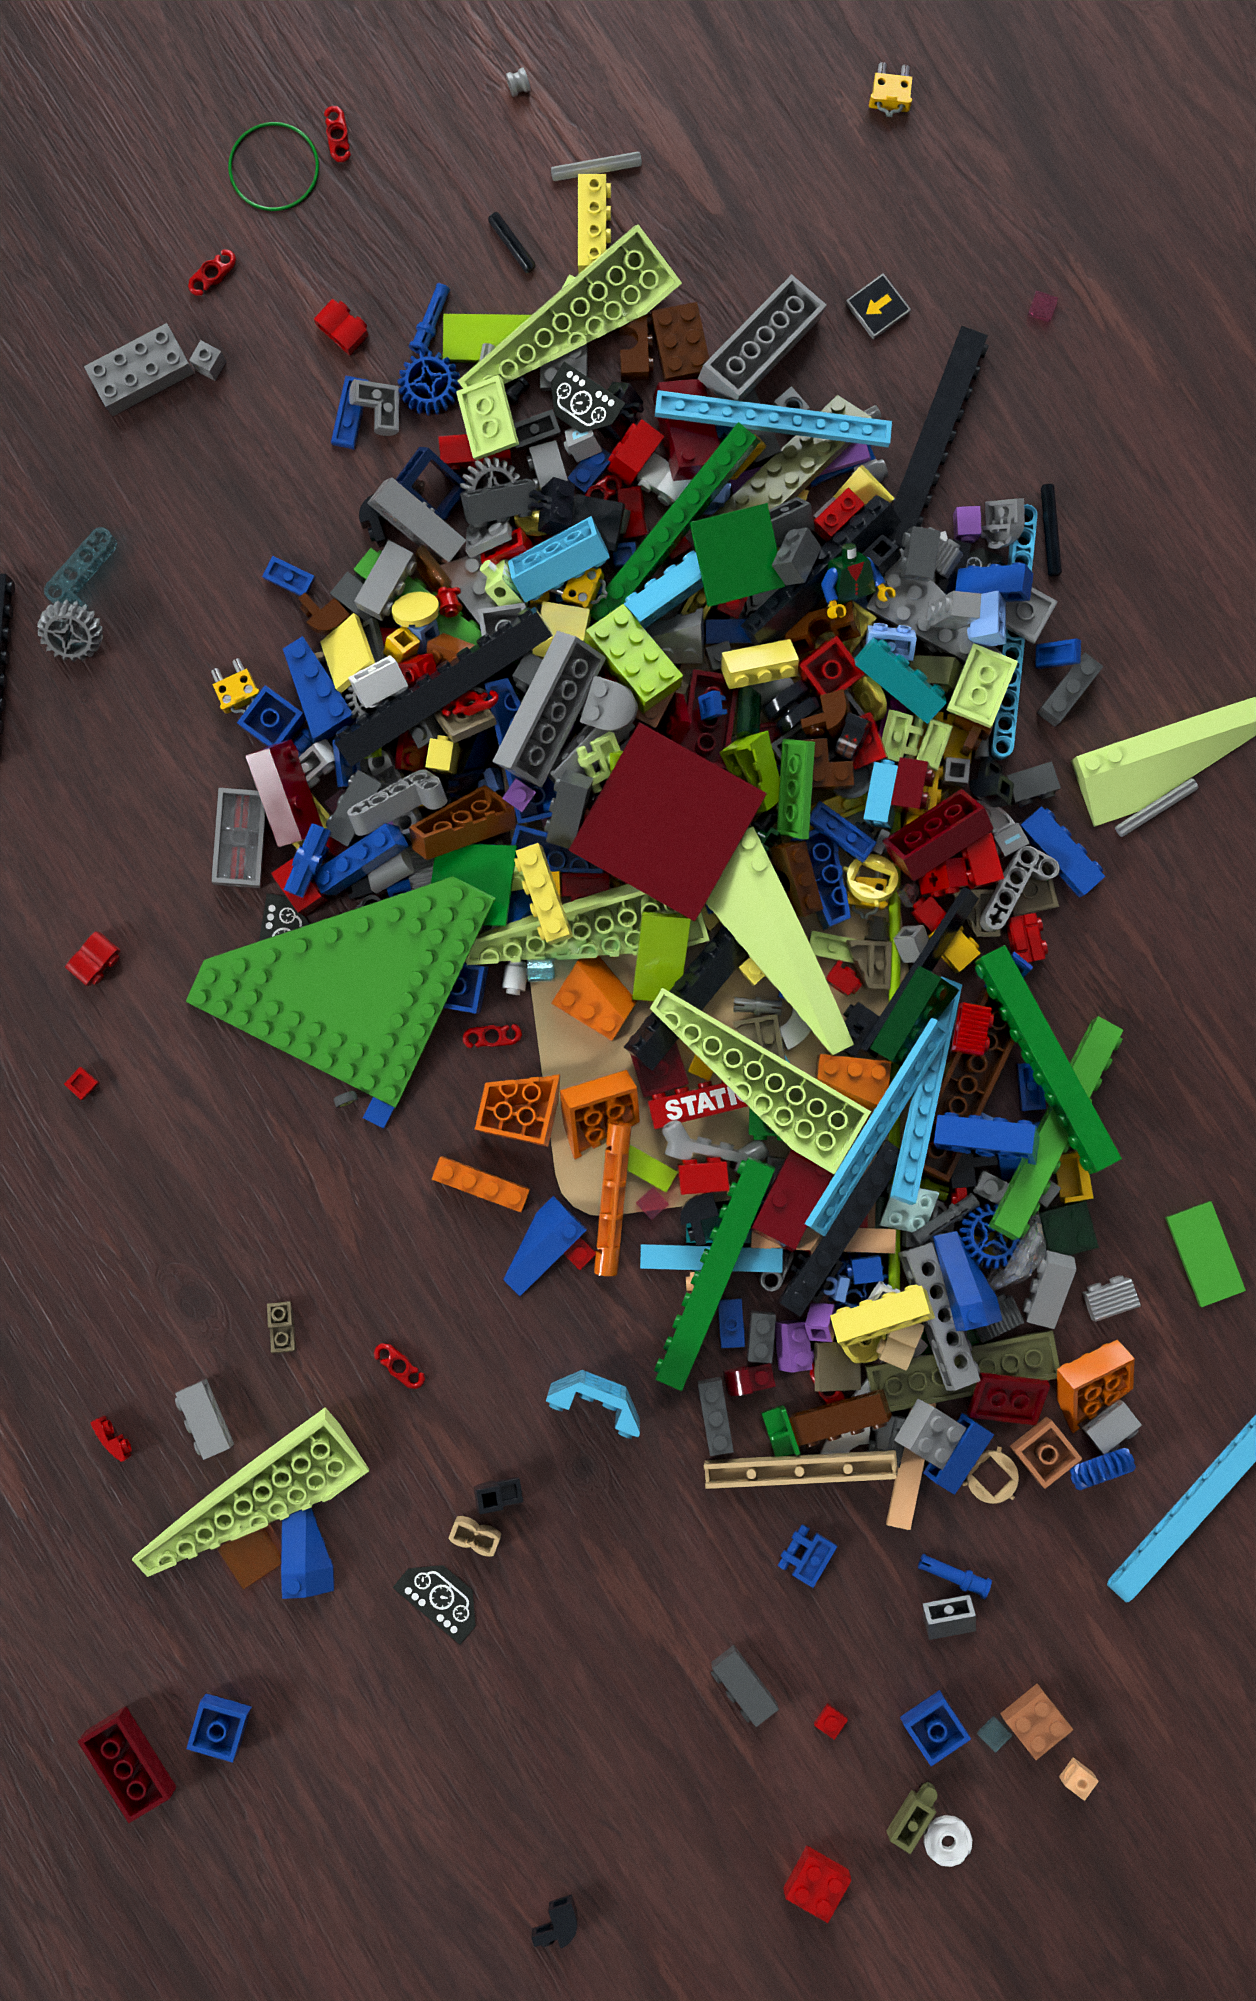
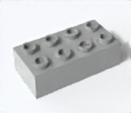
M167 323L84 366L103 404L112 416L194 374Z

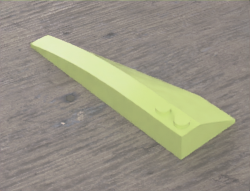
M635 225L463 375L458 382L464 389L499 375L502 377L503 384H506L647 314L681 285L682 282L641 227Z
M1256 697L1076 756L1071 760V764L1093 826L1095 827L1139 812L1255 737Z
M754 827L748 828L709 896L706 905L716 914L720 922L731 932L735 940L746 950L750 958L771 983L777 987L782 996L812 1029V1032L831 1055H834L854 1045L816 956Z
M626 884L562 904L573 935L572 938L552 945L548 944L546 939L541 940L537 927L541 925L538 917L534 918L533 915L508 923L506 927L500 926L479 934L466 963L467 965L494 964L499 963V961H511L512 963L535 959V961H545V959L557 958V960L596 958L601 955L617 957L619 954H633L634 956L637 955L642 912L681 913ZM702 911L696 921H690L687 947L710 941Z
M662 988L650 1010L792 1150L835 1174L871 1111Z
M325 1407L212 1491L136 1554L132 1561L149 1577L175 1566L181 1560L196 1557L198 1553L209 1548L211 1550L215 1549L221 1543L248 1535L268 1526V1523L275 1520L288 1518L290 1514L301 1509L302 1511L309 1509L315 1503L328 1501L369 1472V1468L341 1425Z

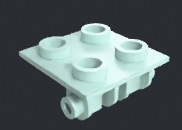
M888 1184L887 1193L891 1194L893 1184ZM919 1188L916 1204L913 1205L889 1197L879 1225L908 1232L916 1231L929 1222L939 1192Z

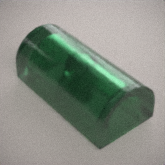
M750 686L742 687L738 690L736 736L743 738L760 733L761 694Z

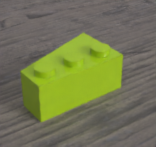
M768 731L739 738L719 752L730 773L767 793L757 813L768 811L779 802L780 777Z

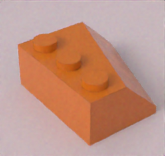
M597 956L596 958L578 959L551 1004L613 1042L637 1000L632 999V994L600 956Z
M818 1054L815 1079L871 1111L864 1123L866 1125L889 1087L891 1061Z
M627 1070L560 1090L563 1125L575 1160L581 1157V1152L592 1146L595 1149L601 1145L600 1141L607 1137L608 1122H626L632 1126L640 1122L637 1086Z
M560 1074L485 1083L475 1130L548 1147L559 1101Z
M1118 1339L1102 1345L1091 1353L1082 1355L1079 1359L1065 1363L1057 1369V1401L1072 1433L1080 1429L1078 1424L1087 1417L1090 1421L1095 1418L1102 1406L1105 1404L1111 1406L1133 1389L1135 1358Z

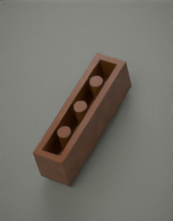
M882 1388L795 1412L790 1416L789 1421L797 1445L805 1444L806 1447H812L819 1444V1440L827 1438L828 1441L840 1439L842 1437L841 1434L848 1432L851 1435H856L864 1432V1428L873 1426L874 1429L882 1428L887 1425L892 1414Z

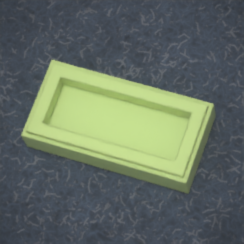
M932 719L928 723L916 760L928 761L931 769L937 771L953 726Z

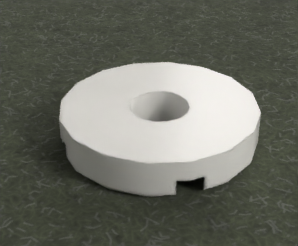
M943 1815L935 1818L929 1823L924 1832L923 1842L926 1852L932 1860L941 1866L952 1867L961 1864L972 1850V1837L969 1828L962 1820L955 1816ZM945 1836L954 1837V1843L949 1847L942 1845V1839Z

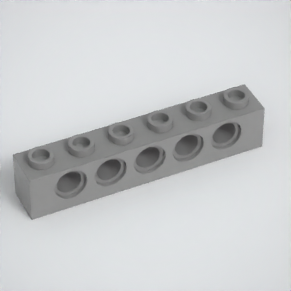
M931 1242L899 1252L898 1255L909 1286L922 1285L927 1290L935 1318L922 1323L925 1326L924 1329L946 1391H956L981 1381L979 1366L973 1360L971 1354V1343L965 1337L963 1331H956L936 1247ZM923 1264L928 1267V1274L926 1276L922 1272ZM931 1287H934L936 1290V1297L934 1299L930 1295ZM940 1309L944 1313V1320L942 1322L938 1318ZM948 1333L952 1335V1343L950 1345L946 1341ZM956 1356H958L961 1361L960 1366L958 1368L955 1366L954 1359Z

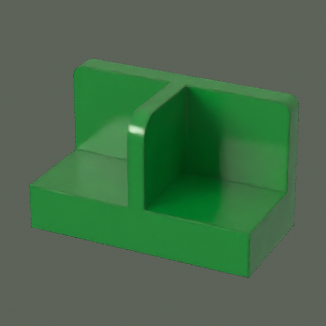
M784 1405L761 1412L775 1456H788L794 1453L796 1456L800 1455Z

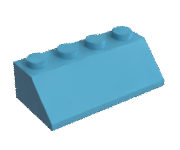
M592 516L508 560L511 579L526 603L530 600L539 599L543 593L550 589H558L565 581L571 578L582 576L586 570L593 566H601L610 557Z
M694 550L683 557L684 561L679 565L673 564L663 572L665 575L658 580L653 578L644 585L645 589L640 593L633 592L625 599L626 603L624 605L644 629L703 588L697 555Z

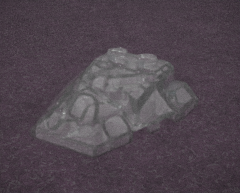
M1039 1210L1034 1216L1031 1215L1028 1221L1030 1225L1029 1230L1021 1238L1004 1271L999 1268L991 1269L986 1280L993 1291L1023 1283L1026 1279L1030 1278L1033 1271L1046 1257V1237Z

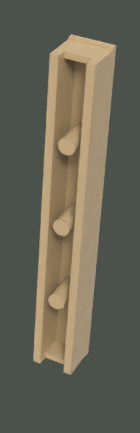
M896 1450L705 1460L704 1463L706 1489L896 1479L898 1475Z

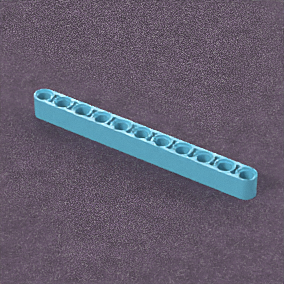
M1026 504L1024 505V514L1029 517L1030 522H1025L1020 537H1024L1027 540V545H1021L1018 540L1010 544L1008 565H1012V563H1015V560L1019 559L1032 571L1037 511L1032 505ZM1007 629L1006 644L999 645V651L1004 656H1006V651L1013 652L1018 663L1012 675L1014 682L1008 685L1004 697L1010 699L1011 706L1005 707L1001 703L991 731L989 754L998 761L1006 759L1014 749L1025 644L1024 638L1020 636L1011 637ZM999 720H1005L1009 725V729L1002 730L998 725ZM996 744H1004L1007 750L1006 753H999L996 749Z
M1256 1415L1110 1577L1107 1586L1125 1602L1131 1601L1256 1462Z

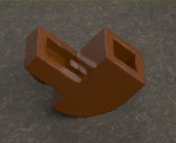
M303 593L298 598L302 604L299 608L310 618L307 624L316 633L329 635L350 617V614L336 598H333L321 610L306 593Z
M843 689L820 696L824 713L800 719L802 728L808 738L820 737L826 732H829L832 739L841 736L848 712L851 713L849 701Z
M956 715L952 723L953 726L969 733L959 752L967 757L971 750L977 751L982 739L986 741L992 731V727L988 728L959 715Z

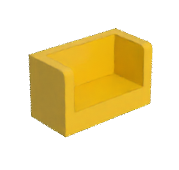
M1077 1151L1063 1153L1059 1159L1061 1165L1055 1173L1057 1185L1061 1188L1059 1191L1060 1202L1063 1203L1094 1198L1090 1175L1088 1171L1082 1168Z

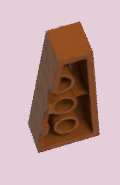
M483 785L410 826L412 849L426 860L515 829L514 806L502 799L500 795L486 785Z

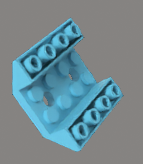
M584 1370L551 1383L546 1401L550 1403L549 1407L558 1411H563V1409L569 1410L575 1393L578 1392L580 1393L579 1397L584 1400L593 1402L596 1399L603 1402L602 1406L613 1411L617 1409L615 1429L619 1430L618 1434L630 1439L633 1436L639 1437L640 1418L625 1386Z

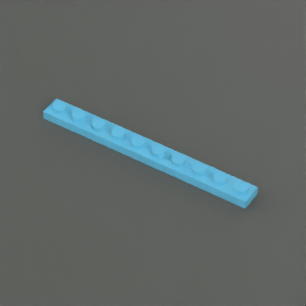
M659 390L657 391L654 416L735 427L739 422L746 429L889 447L892 421Z
M942 976V979L960 990L938 1018V1021L951 1032L912 1094L890 1198L909 1205L916 1204L962 989V984Z
M931 1018L806 1220L805 1224L825 1237L950 1034L951 1031L938 1020Z

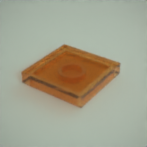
M425 546L419 547L416 551V569L432 590L438 593L439 588H452V581Z
M264 1528L236 1540H229L217 1549L243 1589L281 1564V1554Z

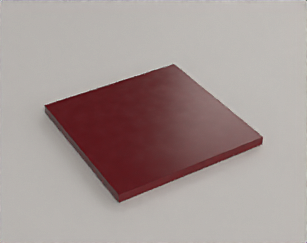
M639 722L572 842L569 851L691 920L696 921L767 793Z

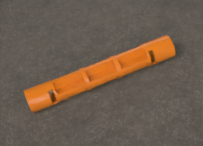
M608 1122L607 1148L605 1149L596 1245L598 1250L596 1251L594 1273L601 1276L618 1275L632 1126L626 1122Z

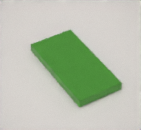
M782 740L777 831L782 836L809 839L815 742Z
M1211 1201L1165 1217L1199 1307L1207 1306L1246 1291Z

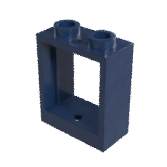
M419 447L395 479L422 503L425 501L428 504L427 507L429 509L433 508L435 510L434 513L443 521L451 515V509L454 504L461 500L460 493L464 492L465 489L461 488L460 484L466 483L427 447ZM429 462L455 484L437 509L411 487Z

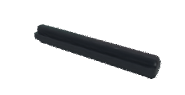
M1044 484L1041 487L1048 575L1058 576L1062 573L1055 487L1053 484Z

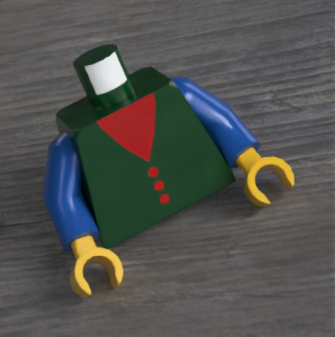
M849 543L842 546V556L829 561L828 570L821 583L826 602L830 604L827 615L831 619L837 618V615L840 618L846 615V608L842 604L875 593L877 587L879 589L877 596L882 602L888 601L885 592L888 593L890 598L896 596V592L892 587H885L884 583L886 581L869 557L857 552L855 544Z

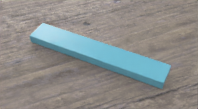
M641 1244L640 1268L701 1270L704 1264L700 1262L704 1249L710 1250L711 1246ZM742 1247L732 1271L783 1273L784 1249Z

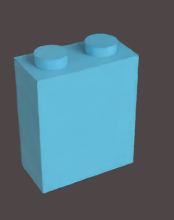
M881 760V763L874 762L863 818L870 826L887 829L893 828L895 811L891 806L898 769L894 761Z

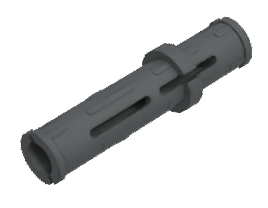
M970 1193L956 1204L952 1203L949 1205L946 1211L912 1232V1234L921 1246L957 1220L959 1222L963 1220V1216L979 1207L980 1203Z

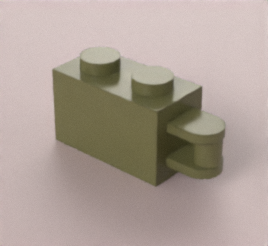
M914 655L913 661H910L908 665L914 671L916 669L922 671L928 678L926 681L932 686L934 684L940 686L945 691L944 695H947L948 692H954L964 667L955 657Z
M924 1783L917 1793L913 1790L910 1791L886 1830L889 1840L909 1854L912 1853L936 1814L933 1804L938 1794L932 1783Z

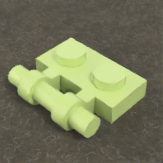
M889 710L882 735V742L888 756L886 759L899 762V758H903L904 754L905 758L909 759L917 757L919 737L923 735L924 731L922 728L924 721L915 717L912 726L914 716ZM909 733H910L911 735H910V739H909V742H908V746H906L907 740H908V736H909Z
M610 731L590 742L592 752L587 753L585 746L576 749L580 767L584 768L586 776L594 778L591 787L593 793H598L602 790L600 782L603 780L606 782L611 774L609 753L621 751L615 734ZM595 761L598 762V765L600 767V771L595 772L594 767L592 765V763Z

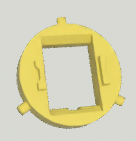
M869 854L863 863L855 859L849 868L845 866L843 868V871L847 872V887L859 900L874 903L875 907H878L880 902L889 899L896 890L898 872L895 866L897 865L887 858L876 854ZM861 865L891 876L884 892L854 881Z

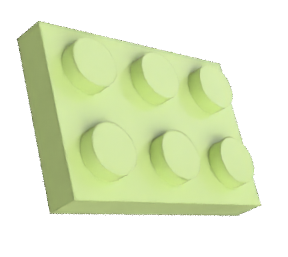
M497 375L456 391L472 456L475 460L519 445L502 377Z
M974 643L946 710L991 728L1018 661Z

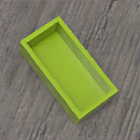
M624 604L585 630L584 642L606 657L603 666L612 677H616L617 683L625 685L632 690L635 701L638 703V708L643 714L681 687L683 679L681 672Z

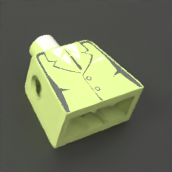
M503 559L496 565L490 560H486L481 565L480 571L487 577L485 591L498 606L525 603L511 579L507 559Z

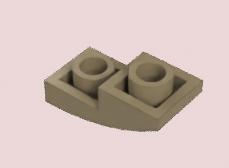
M291 1301L267 1304L271 1353L296 1352Z

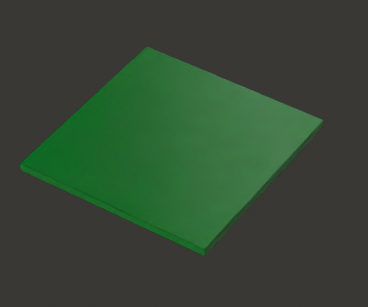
M768 503L689 522L708 607L785 587L784 582L772 567L778 551Z
M471 844L434 858L431 884L453 876L495 897L496 899L483 926L506 927L515 869L514 858H516L518 847L517 845Z

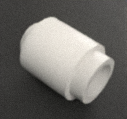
M508 961V965H505L502 988L506 989L507 994L520 995V991H525L528 975L526 962L511 963V961Z

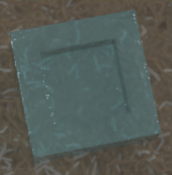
M995 1716L977 1732L978 1736L995 1753L1012 1736L1011 1732Z

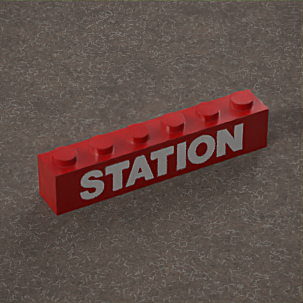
M722 1080V1083L712 1085V1081L699 1083L698 1089L690 1091L688 1086L675 1089V1094L666 1096L665 1092L651 1095L652 1100L648 1101L654 1129L662 1128L673 1120L682 1123L748 1107V1105Z

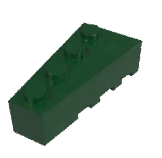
M918 966L870 1049L902 1066L930 1019L938 1020L960 990L941 977Z

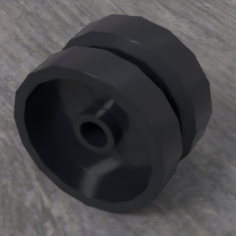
M803 679L779 693L762 710L768 721H775L782 717L775 726V730L781 737L801 723L800 719L809 717L822 707V703L816 696H811L802 701L810 691V687Z

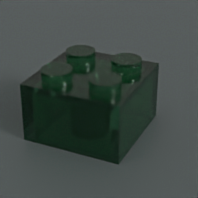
M1086 1201L1069 1202L1039 1210L1035 1214L1045 1252L1048 1250L1069 1256L1099 1248Z

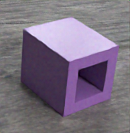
M980 506L956 507L953 513L955 540L971 544L979 539L981 535Z
M515 778L502 799L523 812L536 792Z
M811 1303L805 1323L809 1341L833 1342L835 1332L830 1315L836 1314L834 1304Z

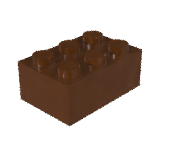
M692 302L651 311L652 329L664 382L698 379L703 365L709 360L698 303Z

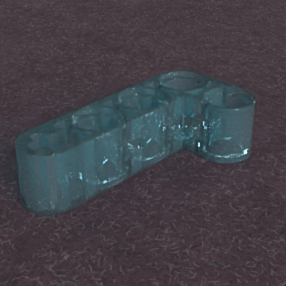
M104 527L94 529L44 587V594L53 604L57 601L63 604L68 599L72 605L75 601L78 602L80 607L86 605L76 594L117 547V541L108 529ZM104 538V539H106L107 541H106L105 543H103V542H101V539ZM93 554L92 560L85 563V556ZM76 571L77 577L74 580H69V575ZM58 589H62V594L59 597L54 598V592Z
M555 958L527 960L528 982L531 984L555 983Z

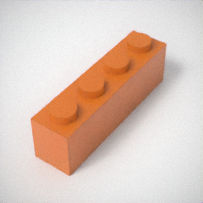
M443 1156L439 1158L432 1176V1180L518 1212L523 1211L531 1190L530 1188Z

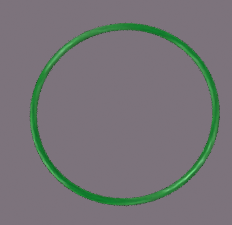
M267 122L250 128L239 137L229 156L228 171L232 186L245 202L258 209L281 211L294 207L310 194L318 178L319 159L313 143L301 130L286 123ZM266 126H283L296 131L309 143L315 157L316 170L311 186L297 201L282 207H264L253 203L239 191L232 175V160L239 143L249 133Z

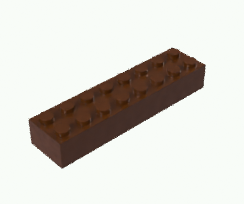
M987 989L980 992L975 1005L992 1008L991 1014H994L993 1025L987 1031V1037L990 1038L988 1051H984L982 1056L952 1051L944 1069L923 1172L943 1182L950 1180L962 1153L936 1148L934 1138L937 1116L944 1115L946 1112L956 1113L959 1117L969 1118V1115L980 1116L1015 1043L1009 1032L1010 1027L1006 1021L1001 1019L998 1013L999 1007L995 1000L989 997Z

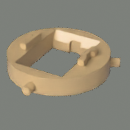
M999 1446L996 1451H983L975 1466L966 1477V1481L962 1484L963 1486L968 1485L970 1491L978 1499L986 1503H1000L1008 1498L1013 1500L1015 1498L1013 1493L1018 1486L1019 1475L1017 1467L1007 1455L1001 1452L1002 1447ZM990 1456L1012 1478L994 1497L972 1475L979 1468L978 1466L984 1463Z

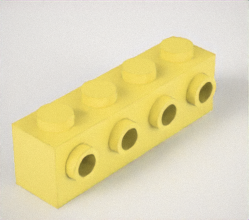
M578 174V273H581L606 251V243H611V229H606V221H611V206H606V198H611V183H606V174Z
M536 843L516 850L517 858H514V862L518 872H523L525 880L522 881V885L526 895H531L533 903L529 905L534 918L538 917L541 926H538L537 929L541 940L546 939V942L552 945L572 938L573 935L543 847Z
M910 1285L903 1292L897 1294L889 1292L882 1295V1299L875 1301L865 1300L860 1302L859 1306L851 1309L850 1307L838 1309L836 1314L830 1315L838 1344L842 1347L851 1346L934 1319L935 1316L927 1290L922 1285Z

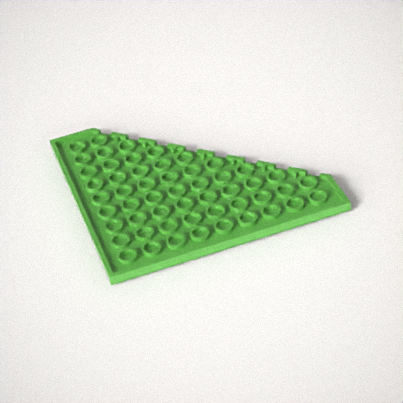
M452 876L205 959L186 1002L396 1108L496 898Z

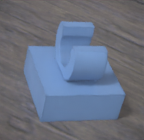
M490 767L486 769L483 773L485 779L478 781V788L486 785L497 794L504 792V781L499 768Z
M836 1274L835 1278L827 1275L825 1280L831 1281L832 1287L830 1289L822 1288L821 1291L826 1295H830L835 1301L845 1303L850 1279L841 1274Z

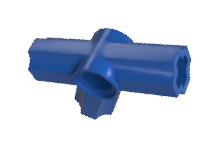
M313 823L311 824L302 847L298 848L294 856L293 868L284 887L285 891L304 898L313 875L317 874L322 861L328 855L329 848L326 844L332 833L330 830Z

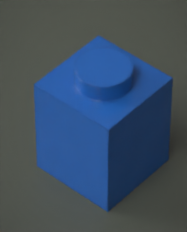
M874 1255L849 1259L850 1264L846 1265L847 1277L852 1279V1283L863 1284L884 1281L880 1256Z

